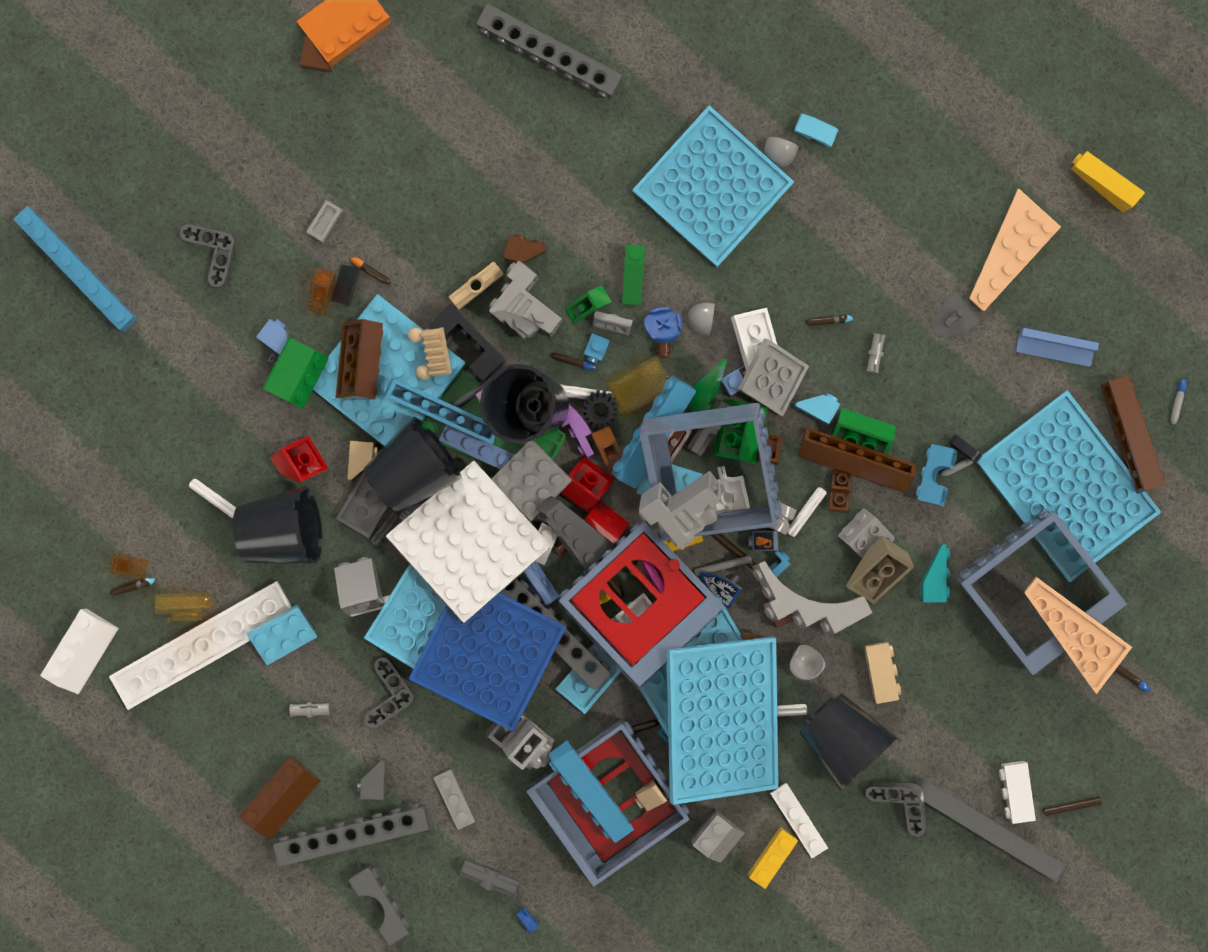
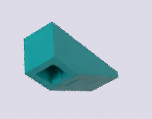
M939 544L921 580V602H947V598L950 597V588L947 587V579L950 577L947 560H949L950 551L949 548H946V544Z

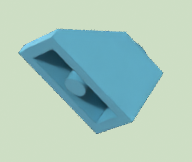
M827 394V396L821 395L797 402L794 407L829 425L840 403L837 402L838 399Z

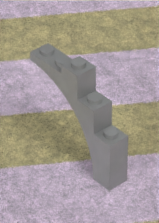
M765 561L752 566L754 577L760 581L763 587L762 592L769 599V602L763 605L766 616L772 622L792 613L793 621L799 628L808 627L820 620L822 630L827 635H831L872 613L864 596L838 604L808 600L784 586L772 573Z

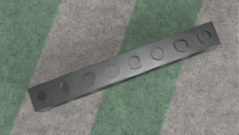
M486 4L476 23L479 32L484 36L488 37L491 35L501 45L505 46L508 44L512 46V50L516 53L529 55V59L533 62L546 64V68L550 71L563 73V77L567 80L573 81L574 79L580 82L579 85L584 89L590 90L591 88L597 91L596 94L601 98L607 99L608 97L612 99L622 80V75L489 4ZM496 23L503 24L501 30H495L493 26ZM518 32L520 36L517 39H512L510 34ZM533 40L537 45L534 48H529L527 43ZM550 49L554 54L551 57H546L543 54L544 51ZM567 58L571 63L568 66H563L560 64V61ZM580 67H584L588 72L585 75H580L577 73V70ZM601 76L604 78V82L597 84L594 82V78Z
M515 578L512 590L508 591L504 588L499 593L519 602V595L525 593L528 596V601L523 605L530 609L539 607L542 615L566 626L563 634L568 636L569 641L566 645L558 643L555 651L593 690H596L612 674L609 671L611 667L604 660L600 662L596 658L598 654L590 646L586 648L582 644L584 640L577 633L573 635L568 630L570 626L563 619L559 621L555 617L557 613L550 606L546 608L541 603L543 599L536 592L532 594L528 590L530 586L522 578L520 580ZM577 647L582 650V656L579 659L574 658L572 655L573 649ZM589 661H593L596 664V670L592 673L586 670V664Z
M420 803L409 805V809L401 810V807L389 810V814L383 815L382 812L372 814L371 818L365 820L364 817L352 819L353 823L345 824V821L333 824L334 827L327 829L326 826L315 828V832L308 833L306 830L296 833V837L289 838V835L278 837V841L273 844L278 867L429 830L430 824L425 805L420 806ZM403 816H411L413 823L405 824ZM391 820L394 828L387 829L384 826V821ZM366 825H373L375 833H368L365 829ZM353 829L356 832V837H348L347 830ZM329 834L337 836L338 840L336 843L329 841ZM310 839H316L319 842V846L312 847L309 842ZM292 843L299 845V852H294L291 849Z

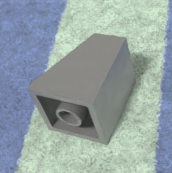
M363 557L358 559V562L351 564L350 562H344L339 564V567L334 568L340 608L347 615L385 605L375 562L372 558Z
M714 809L691 837L692 845L707 858L721 863L745 832L718 810Z

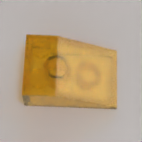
M655 356L605 383L612 393V397L616 398L618 409L623 417L653 402L661 394L664 383L669 378L658 356Z

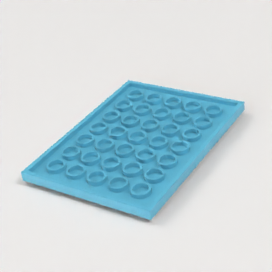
M1068 390L986 451L977 462L1023 524L1027 521L1032 522L1037 518L1035 515L1043 509L1055 511L1095 563L1161 513L1146 492L1136 493L1128 468ZM1054 522L1034 536L1068 582H1071L1089 568Z
M765 637L667 649L670 803L675 805L778 789L776 638Z

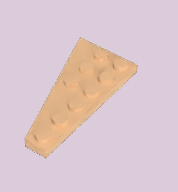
M1019 188L1015 193L980 276L969 297V300L982 312L987 309L1061 227Z
M1035 577L1024 591L1025 595L1090 687L1097 694L1132 647Z

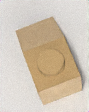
M350 441L347 479L354 480L364 471V467L378 453V447H375V443Z
M654 779L635 792L637 797L635 801L641 809L645 807L647 811L667 801L665 793Z

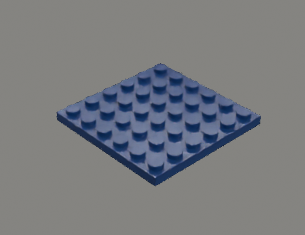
M498 593L464 624L446 605L409 680L514 732L566 626L501 593Z

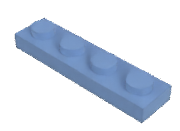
M447 424L439 441L499 469H502L515 456L504 449Z

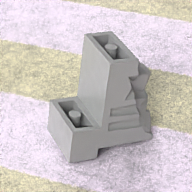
M520 261L516 264L513 262L507 269V278L511 283L507 282L501 290L502 295L499 299L494 298L490 303V314L504 324L506 322L523 339L531 338L539 330L551 337L562 324V318L528 293L538 280L537 274Z
M708 471L671 496L659 482L641 494L639 515L644 521H648L650 525L657 522L659 528L663 532H667L673 545L683 550L695 538V534L703 530L704 526L717 521L716 504L721 500V484Z
M522 714L514 732L495 722L485 732L488 738L503 749L507 758L522 770L525 767L529 770L532 768L538 769L541 766L545 767L551 760L548 754L551 752L550 750L555 740L524 714Z

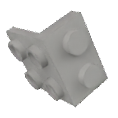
M864 508L856 514L853 520L838 535L861 558H863L868 548L881 536L891 542L895 539L887 528Z

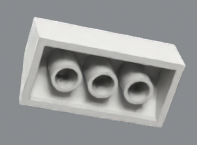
M80 609L40 676L58 687L79 694L119 628L88 609Z

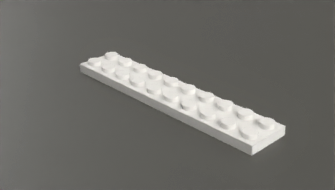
M276 581L112 674L109 678L127 710L249 642L250 639L247 636V632L290 609L292 605L279 582Z

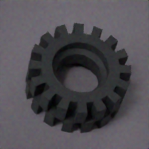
M597 390L595 394L592 392L590 396L586 397L583 406L584 419L587 418L586 422L588 424L592 422L591 426L595 427V424H597L598 428H601L602 425L607 427L608 423L611 425L613 420L616 419L618 402L616 403V398H612L610 392L606 394L604 390L603 393ZM597 403L605 404L608 408L607 413L604 415L596 414L593 410L594 405Z

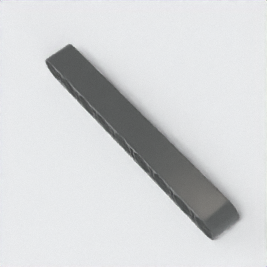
M920 777L917 785L922 788L924 802L1055 882H1059L1068 867L1067 865Z

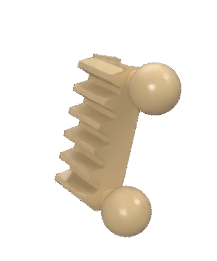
M440 327L431 330L412 328L408 333V338L413 343H419L424 338V352L427 353L426 360H428L427 366L422 365L416 369V377L421 381H425L430 376L452 373L444 328Z

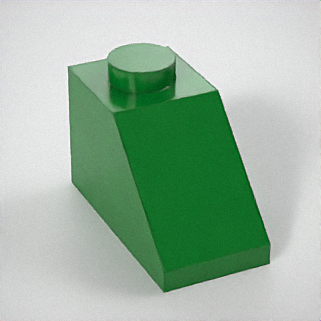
M599 286L586 292L566 306L565 310L573 324H576L594 314L595 311L604 308L611 303V300L603 286Z

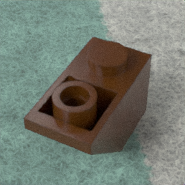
M515 234V236L510 235L503 258L510 262L517 263L520 261L526 264L546 253L547 246H544V242L539 240L527 241L525 236Z

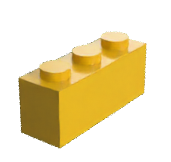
M779 827L749 871V878L766 889L798 842L797 838L782 827Z

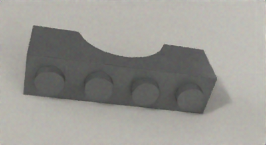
M369 865L351 876L348 881L358 897L371 896L382 904L385 918L379 931L390 946L409 934L411 924L407 917H402L400 914L401 908L397 901H392L389 896L391 892L386 884L382 885L379 880L381 876L378 870Z

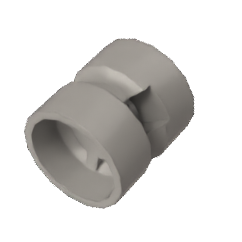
M781 503V518L778 519L777 526L768 528L787 535L790 528L788 521L794 519L797 510Z

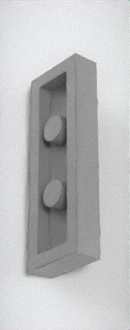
M452 769L435 776L434 780L457 830L474 823V816Z

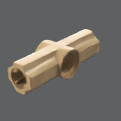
M493 261L476 276L471 277L467 283L451 294L449 298L460 310L476 296L482 294L485 289L504 274ZM479 281L482 285L481 288L476 291L471 289L472 283Z

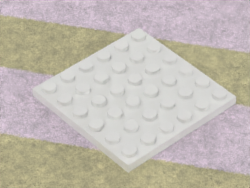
M475 461L460 472L462 475L460 480L435 493L386 535V538L463 624L551 548L547 540Z

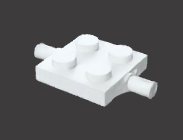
M725 466L718 467L720 479L717 481L721 484V500L716 504L717 513L750 508L743 475L734 478L727 477Z

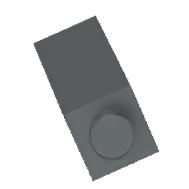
M382 759L361 779V782H358L357 794H360V799L384 800L386 795L387 759Z

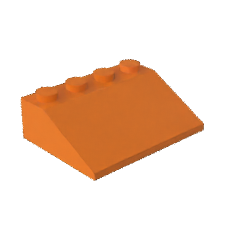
M324 0L297 20V23L330 67L392 23L390 17L377 0Z

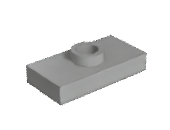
M325 200L306 233L324 243L343 210Z
M595 311L592 326L629 335L633 320L621 318L615 314Z

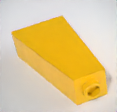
M1088 151L1083 155L1079 153L1072 161L1074 165L1071 170L1122 213L1133 208L1145 194L1143 190Z

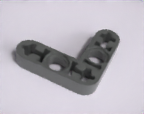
M190 224L184 225L180 229V236L184 241L215 249L208 281L215 288L223 287L227 282L235 248L234 237L221 231ZM189 228H191L193 233L198 234V230H201L198 235L199 241H196V236H189L187 238V235L184 234L185 231H189ZM205 233L212 234L213 239L211 242L205 243L203 241ZM217 234H219L218 238L222 240H225L226 237H228V240L231 241V244H227L226 247H224L223 243L217 242L216 246L215 243L217 241ZM221 255L227 258V262L223 266L217 264V258ZM215 267L222 270L225 269L224 273L220 271L219 277L222 278V281H218L217 284L213 280V277H217L218 271L214 270Z
M387 657L377 659L374 668L393 696L366 714L365 724L370 728L380 726L409 706L414 700L412 690L392 661ZM379 662H387L388 665L386 666V668L388 669V671H391V669H393L394 673L389 674L385 678L383 675L387 673L384 669H379ZM396 676L399 678L400 683L397 687H392L389 684L390 677ZM402 692L404 694L408 693L410 695L408 698L409 702L402 701L399 704L402 707L399 708L393 698L396 697V700H399L402 697ZM386 703L394 705L395 710L393 713L388 714L385 712L384 706ZM380 708L381 713L386 718L383 719V717L381 716L376 720L377 724H375L374 722L370 723L369 715L372 714L373 716H376L380 713L379 711H377V709Z
M872 782L868 785L866 796L869 800L874 802L904 803L909 833L916 837L924 834L927 823L923 791L919 785L894 782ZM895 789L898 791L899 795L893 796L890 794L889 790ZM917 807L920 813H913L910 808ZM916 820H918V821H917V825H918V827H919L920 829H917V827L914 826Z

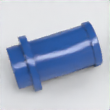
M523 908L515 915L525 926L526 932L532 933L539 927L538 921L532 918L526 908Z

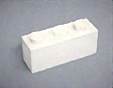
M1018 761L1001 764L1002 769H999V777L1004 782V788L1001 791L1003 800H1006L1007 807L1004 808L1006 819H1009L1012 824L1036 821L1028 763Z

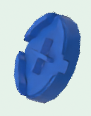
M656 308L649 312V315L644 320V330L647 336L659 343L674 341L682 331V319L677 312L675 313L669 308Z

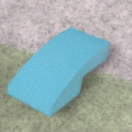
M800 114L794 132L809 140L814 139L826 147H832L839 129L814 117Z

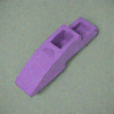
M569 405L568 416L562 427L570 424L571 427L568 430L572 438L577 437L580 443L577 447L581 455L586 454L588 458L594 455L586 439L592 432L582 417Z

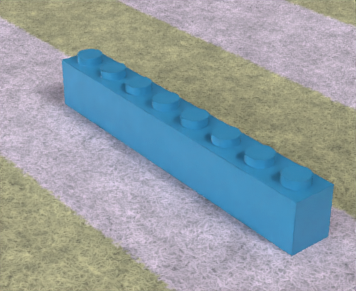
M27 206L14 218V221L120 331L125 332L138 320L34 209Z

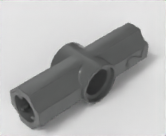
M717 399L712 409L726 408L731 406L723 402L722 400ZM722 425L697 428L698 431L687 448L702 456L711 440L718 434Z
M465 859L459 876L477 882L479 886L487 890H496L513 897L519 880L501 874L499 870L493 867L482 866Z

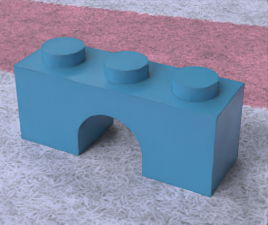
M931 444V448H928L926 453V459H928L926 467L924 466L921 472L923 479L921 485L917 488V500L944 507L948 488L938 485L936 475L941 469H954L957 450Z

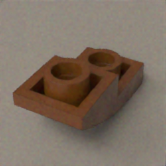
M832 471L828 511L848 513L852 474L843 471Z

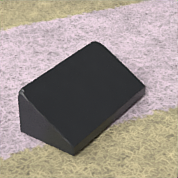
M341 265L332 302L347 306L351 305L360 273L359 268Z

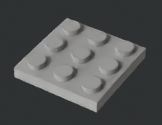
M764 338L738 390L777 415L784 416L809 366L769 339Z
M534 440L528 442L491 479L530 521H533L540 514L537 507L551 496L556 498L573 481Z

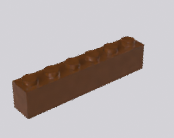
M1127 375L1101 384L1136 493L1164 486L1165 476L1160 470L1159 458L1154 452L1152 437L1148 433L1146 419L1142 415L1140 401L1136 397L1134 383L1130 376Z
M808 427L801 440L797 456L905 493H907L914 479L916 464Z

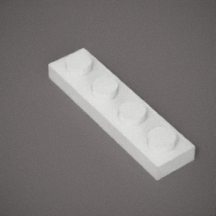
M787 783L770 792L811 858L828 849Z

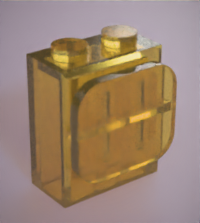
M209 592L155 594V614L172 613L174 615L167 617V621L204 620L206 615L198 613L210 611V607L213 605L212 596H209Z

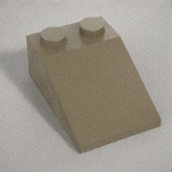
M881 536L868 548L846 586L874 604L912 570L914 566L908 552Z

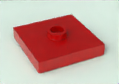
M601 500L584 519L585 522L613 544L616 543L630 524Z

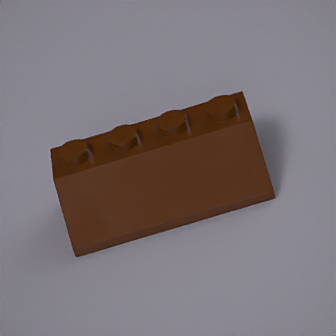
M366 319L343 322L335 398L375 400L378 391L377 378L380 371L379 358L381 356L383 323Z
M292 755L238 817L250 828L271 839L321 780Z

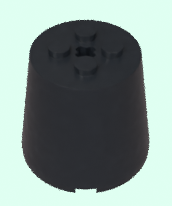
M512 364L499 369L497 373L487 380L481 394L480 410L484 423L487 424L494 436L508 443L521 444L557 431L566 421L569 412V401L562 386L538 369L524 364Z
M415 416L364 467V472L370 486L376 490L383 503L397 513L407 510L462 478L458 469L455 470L453 467L456 463L444 445L429 428L425 430L422 427L423 422Z
M298 487L236 507L233 515V535L238 554L245 563L314 564L319 561L322 553V548L319 547V539H323L322 524L314 495H309L310 489L308 487Z
M843 693L839 694L835 699L829 698L804 722L806 726L799 732L840 791L849 785L861 770L864 771L897 739L892 732Z

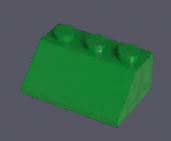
M289 337L262 389L303 409L329 357Z
M726 399L724 401L731 407L751 404ZM760 406V409H764L766 419L768 408ZM754 421L722 425L716 436L712 455L755 464L759 448Z
M841 408L831 436L887 454L894 440L896 426Z

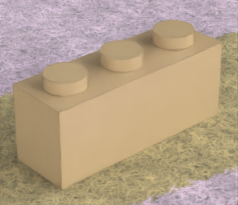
M888 642L863 646L874 703L880 704L899 700L898 695H901L899 683L896 684L895 676H898L896 665L892 664L891 657H894L892 645L889 646Z

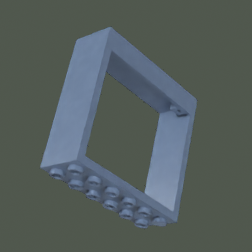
M759 403L649 418L643 421L639 434L650 487L652 488L660 482L671 496L677 493L665 433L754 421L769 506L718 512L717 521L704 526L701 532L695 534V537L777 526V521L781 518V501L777 500L778 484L777 481L774 482L775 467L774 464H771L770 459L772 451L771 446H767V439H769L768 429L764 427L765 412L764 409H760ZM659 528L661 540H670L667 532H663Z
M1043 509L1035 515L1037 517L1035 520L1025 522L1020 527L1021 530L1015 534L1013 532L1004 539L1006 542L1000 546L998 544L989 550V555L985 558L983 556L978 558L972 568H965L958 574L959 578H957V581L1032 675L1065 652L1064 648L1056 637L1053 636L1038 648L1035 647L1026 656L971 584L1052 522L1057 525L1109 592L1107 596L1089 608L1085 613L1102 624L1127 605L1056 512L1050 509Z

